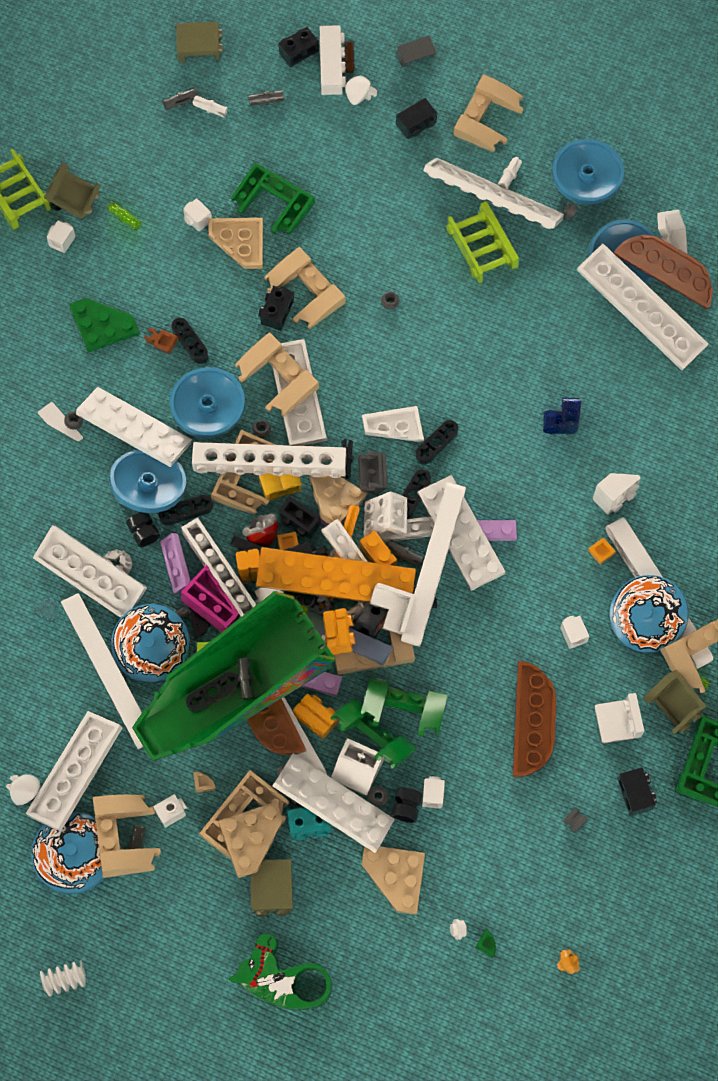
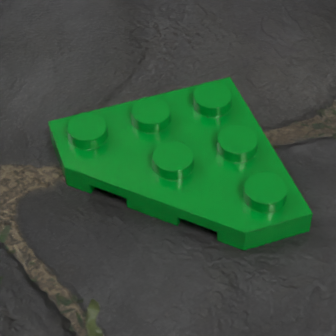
M88 298L69 304L87 352L140 334L133 315Z

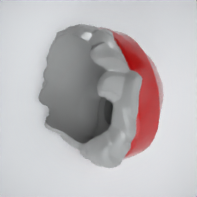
M269 514L265 516L259 515L258 519L252 518L251 524L243 529L242 534L246 536L249 542L263 547L270 546L275 540L277 529L279 528L276 520L277 516Z

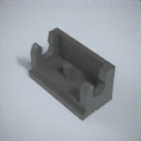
M430 36L398 46L396 50V56L402 67L427 56L433 57L437 53Z
M367 451V455H359L361 492L378 495L388 488L386 453Z

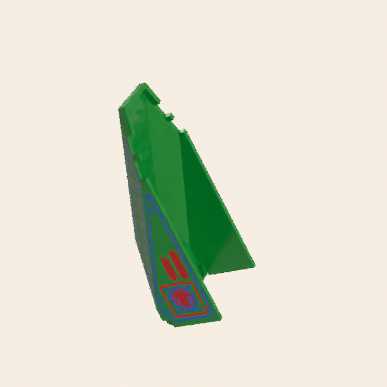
M276 591L272 592L166 676V682L159 692H155L153 695L155 698L148 709L143 710L132 726L133 731L152 761L215 740L324 673L332 666L331 664L335 661L334 655L328 646L321 649L325 645L324 640L317 630L310 633L315 627L307 614L300 617L304 610L293 596ZM250 658L251 673L254 675V680L252 681L255 698L243 700L239 682V687L236 691L204 710L193 713L187 708L186 699L188 695L227 672H233L239 677L237 659ZM229 678L226 680L230 686L234 685V680ZM219 683L222 692L225 691L224 686ZM210 688L207 691V695L215 697L219 691L216 688ZM202 693V699L204 698V701L207 702L204 693ZM193 699L191 706H199L200 700L196 701Z

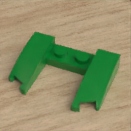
M254 163L231 196V200H236L240 206L237 208L240 214H243L262 190L286 202L288 205L271 228L272 233H277V230L287 231L288 234H291L316 203L314 196L257 163Z
M370 678L360 718H363L367 713L369 716L374 717L372 724L378 726L384 705L422 714L418 730L419 736H424V729H435V734L439 735L447 694L428 690L426 697L418 693L390 689L389 681Z
M357 699L350 701L331 716V720L339 718L338 722L341 724L339 729L342 732L356 726L380 745L383 749L374 758L380 761L382 757H385L388 763H392L390 766L392 769L408 761L417 749L403 736L394 740L390 732L383 731L380 727L373 725V719L367 718V713L363 718H360L363 704Z
M702 716L698 719L692 736L694 739L674 792L718 807V784L704 778L714 746L718 747V722Z

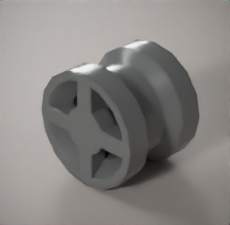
M576 807L564 819L563 823L569 825L572 831L576 833L586 823L588 818L582 816L580 810Z

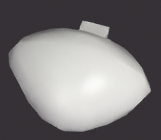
M356 76L350 79L345 86L347 98L352 105H358L364 99L371 100V95L377 96V90L371 87L370 81L363 76Z
M28 774L20 777L13 775L10 777L13 782L6 786L12 801L16 805H24L33 800L38 794L40 781Z

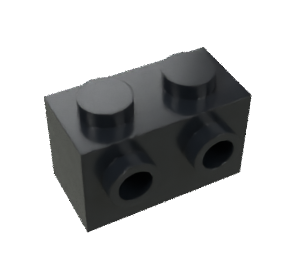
M305 27L296 31L295 34L288 38H283L278 43L279 54L289 67H292L319 51V41L310 29Z
M426 98L396 115V126L407 139L418 136L421 131L433 127L437 122V111Z
M273 285L272 290L266 294V303L264 307L261 306L258 316L260 317L261 325L282 331L294 303V292Z
M290 496L278 510L279 517L281 518L280 521L288 527L290 525L294 527L296 533L303 538L306 536L311 539L321 526V518Z
M643 767L620 773L617 780L629 815L633 816L653 810L656 806L657 798L654 791L651 792L650 778L647 772L644 773Z

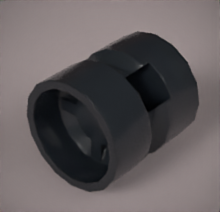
M139 512L127 520L126 524L130 532L135 533L133 537L138 547L149 546L160 538L156 526L152 525L153 520L149 513Z
M397 788L395 797L397 804L393 806L391 817L408 823L417 822L419 813L417 807L421 804L423 794L410 788Z

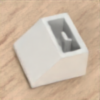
M611 473L597 484L593 500L607 515L613 511L616 513L622 508V503L626 500L630 501L636 496V490L639 488L638 484L641 477L639 475Z
M347 738L331 778L343 786L367 796L381 768L384 757L378 761L374 758L378 753L377 751Z

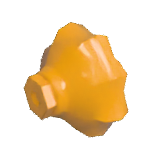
M570 949L563 950L560 953V961L557 963L558 969L560 971L565 970L570 974L579 972V957L572 953Z

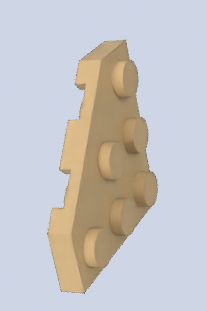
M209 218V238L244 269H263V218Z
M311 475L309 477L310 485L314 489L313 495L316 504H318L320 509V518L328 524L336 519L342 524L346 519L349 506H359L367 496L366 492H361L360 488L342 477H312Z
M277 802L218 820L237 878L258 872L265 855L274 841L275 835L283 823Z
M364 846L362 867L370 875L395 911L417 915L425 853L380 846L374 853Z

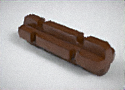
M346 41L344 45L345 72L353 73L355 69L354 43Z

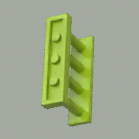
M11 149L12 160L0 165V174L16 165L21 172L0 183V211L14 230L19 227L17 220L23 214L42 204L47 211L51 209L49 206L50 201L44 199L46 192L43 193L23 164L25 162L20 153L16 154L14 149ZM24 178L29 183V186L8 197L1 195L2 190ZM33 191L37 195L38 199L17 210H11L9 207L11 203Z
M487 201L480 204V211L477 215L458 223L454 222L452 216L448 217L447 232L455 239L470 266L472 277L476 278L479 284L483 281V273L503 264L509 265L511 270L518 268L519 257ZM476 222H485V229L464 238L459 231ZM487 235L494 238V243L471 252L467 245ZM496 249L500 250L503 254L501 258L479 266L475 259Z

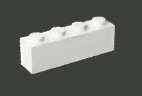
M320 26L321 95L342 94V87L346 86V79L342 77V73H345V62H341V58H345V48L341 47V43H344V33H341L340 26Z

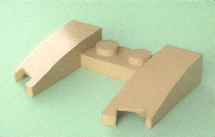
M483 74L464 114H461L454 127L453 136L494 152L495 144L501 142L505 145L508 139L480 122L491 102L522 114L523 107L519 106V100H522V95L507 85Z
M300 247L290 253L265 276V281L269 280L271 288L267 289L268 291L272 290L273 285L281 288L298 276L316 296L313 301L293 318V322L298 324L300 319L309 322V329L346 303L345 295L335 284L331 285L311 263V258Z
M270 332L248 350L235 364L236 368L240 367L242 373L238 377L241 384L268 362L289 383L265 407L269 412H271L273 407L283 410L281 414L283 417L319 389V382L307 370L304 371Z
M243 430L240 431L235 444L276 445ZM229 458L227 461L232 462L235 458ZM268 459V460H266L265 462H266V463H271V462H273L274 460ZM233 472L220 474L211 494L213 501L254 515L257 513L255 509L259 506L269 504V499L237 486L241 475Z
M718 619L660 649L671 671L677 670L692 689L698 688V693L705 692V688L690 656L718 642Z
M389 631L391 641L389 646L393 650L384 666L354 652L340 653L334 655L337 675L415 662L412 644L401 642L402 634Z
M250 770L201 830L199 836L231 859L218 820L242 813L252 800L259 806L277 802L282 816L284 804H289V801ZM282 816L283 823L286 820V816Z
M144 795L93 797L103 878L155 870V866L151 863L154 855L160 856V848L120 850L116 819L155 814L154 808H148L143 801L145 799Z

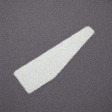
M50 402L38 411V414L48 425L76 441L83 439V436L76 429H69L65 426V416L53 402Z

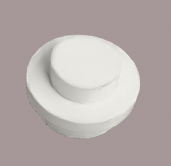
M454 919L453 924L450 925L451 935L456 940L466 937L467 933L465 922L459 919Z

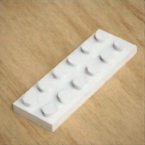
M304 339L281 343L282 348L299 366L312 375ZM272 366L279 394L289 383ZM315 391L283 417L289 446H303L327 441Z
M99 387L76 410V415L169 467L177 461L191 444V438Z
M452 475L418 491V495L434 524L447 482L456 484ZM463 498L449 546V552L472 591L504 575L505 570L468 503Z
M53 525L33 559L120 618L136 607L147 589L146 586Z
M88 711L27 810L26 815L61 832L121 732L122 727L115 722Z
M294 753L273 784L274 788L374 853L378 850L395 820Z

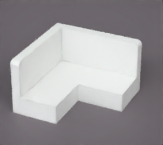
M680 210L657 213L658 229L662 239L688 254L686 226Z
M377 583L369 604L388 610L382 629L400 635L403 634L416 595Z

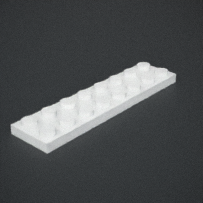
M435 158L425 165L424 172H427L430 177L440 178L451 186L456 185L464 192H472L479 199H488L495 206L506 207L509 209V212L524 215L525 219L532 222L537 221L547 229H554L563 220L565 215L439 158Z
M604 244L577 268V271L682 371L709 345Z

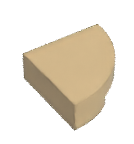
M193 772L196 793L216 790L215 784L210 777L201 772Z

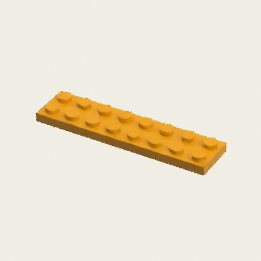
M261 547L256 587L370 603L377 583L413 594L416 569Z

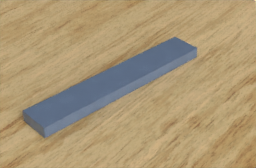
M303 608L304 612L300 617L307 614L315 627L310 633L317 630L321 637L325 635L323 616ZM350 628L351 633L354 632L356 644H352V652L384 666L393 650L392 647Z

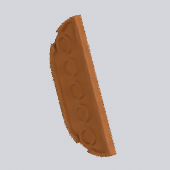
M652 235L629 238L614 251L617 257L701 307L708 309L712 300L713 286H711L709 273L706 268L692 256L665 240Z
M518 661L513 778L525 777L540 770L549 760L555 742L556 693L550 678L548 679L540 668L524 661Z
M282 698L247 719L256 739L266 749L281 755H292L293 753L297 755L306 752V748Z

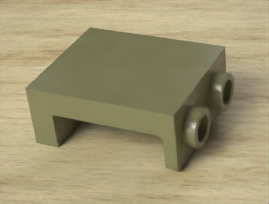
M218 22L177 23L178 63L185 62V56L215 55L216 61L220 60V54H223V44L219 43V40L223 39L222 29H219Z
M62 163L57 168L44 199L83 219L86 215L89 216L93 210L92 202L93 200L96 201L100 194V191H98L100 184L91 185L67 171L69 166Z
M677 670L667 674L643 697L647 704L655 701L675 726L671 731L673 734L679 731L681 733L686 732L691 727L689 723L700 719L703 716L702 711L707 707Z
M291 859L263 860L258 872L250 874L251 911L258 917L268 916V913H277L278 916L289 915V912H293Z

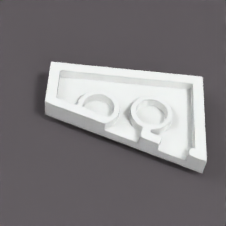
M417 406L362 415L365 435L424 442Z

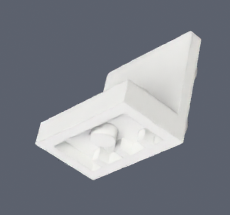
M388 492L366 501L364 506V537L372 531H376L377 534L387 530L400 535L406 534L407 497Z
M636 693L628 694L626 700L595 705L594 708L602 743L642 737L644 727Z

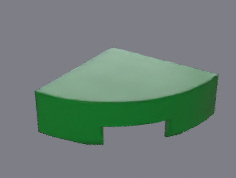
M486 929L475 948L493 958L496 952V943L492 933Z

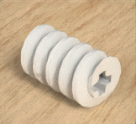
M80 961V967H77L75 962H72V969H69L67 964H65L64 971L62 972L59 967H56L55 974L52 973L51 969H48L47 976L40 971L42 985L48 996L53 995V989L57 994H60L61 988L68 992L70 985L74 990L77 989L78 983L81 987L86 985V974L82 961Z

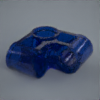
M562 397V411H545L543 416V432L547 434L569 435L576 433L579 427L581 398ZM572 421L575 424L568 425L566 422Z

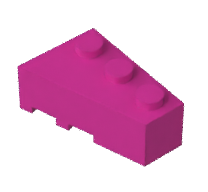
M206 564L183 589L181 601L222 633L239 619V613L228 596L223 592L217 579L213 577Z

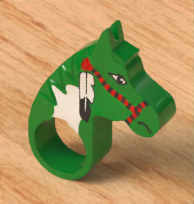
M263 934L257 939L251 957L239 964L237 974L228 978L232 983L242 984L249 992L263 1001L290 1010L318 1008L329 1000L333 989L329 974L317 964L309 963L279 970L278 960L275 958L278 950V941L270 934ZM315 970L325 976L326 990L320 999L306 1002L297 996L294 986H296L297 979L301 974L306 971Z

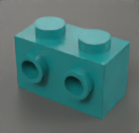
M307 808L287 810L291 838L305 840L307 836L315 835V837L319 838L327 836V833H331L330 823Z

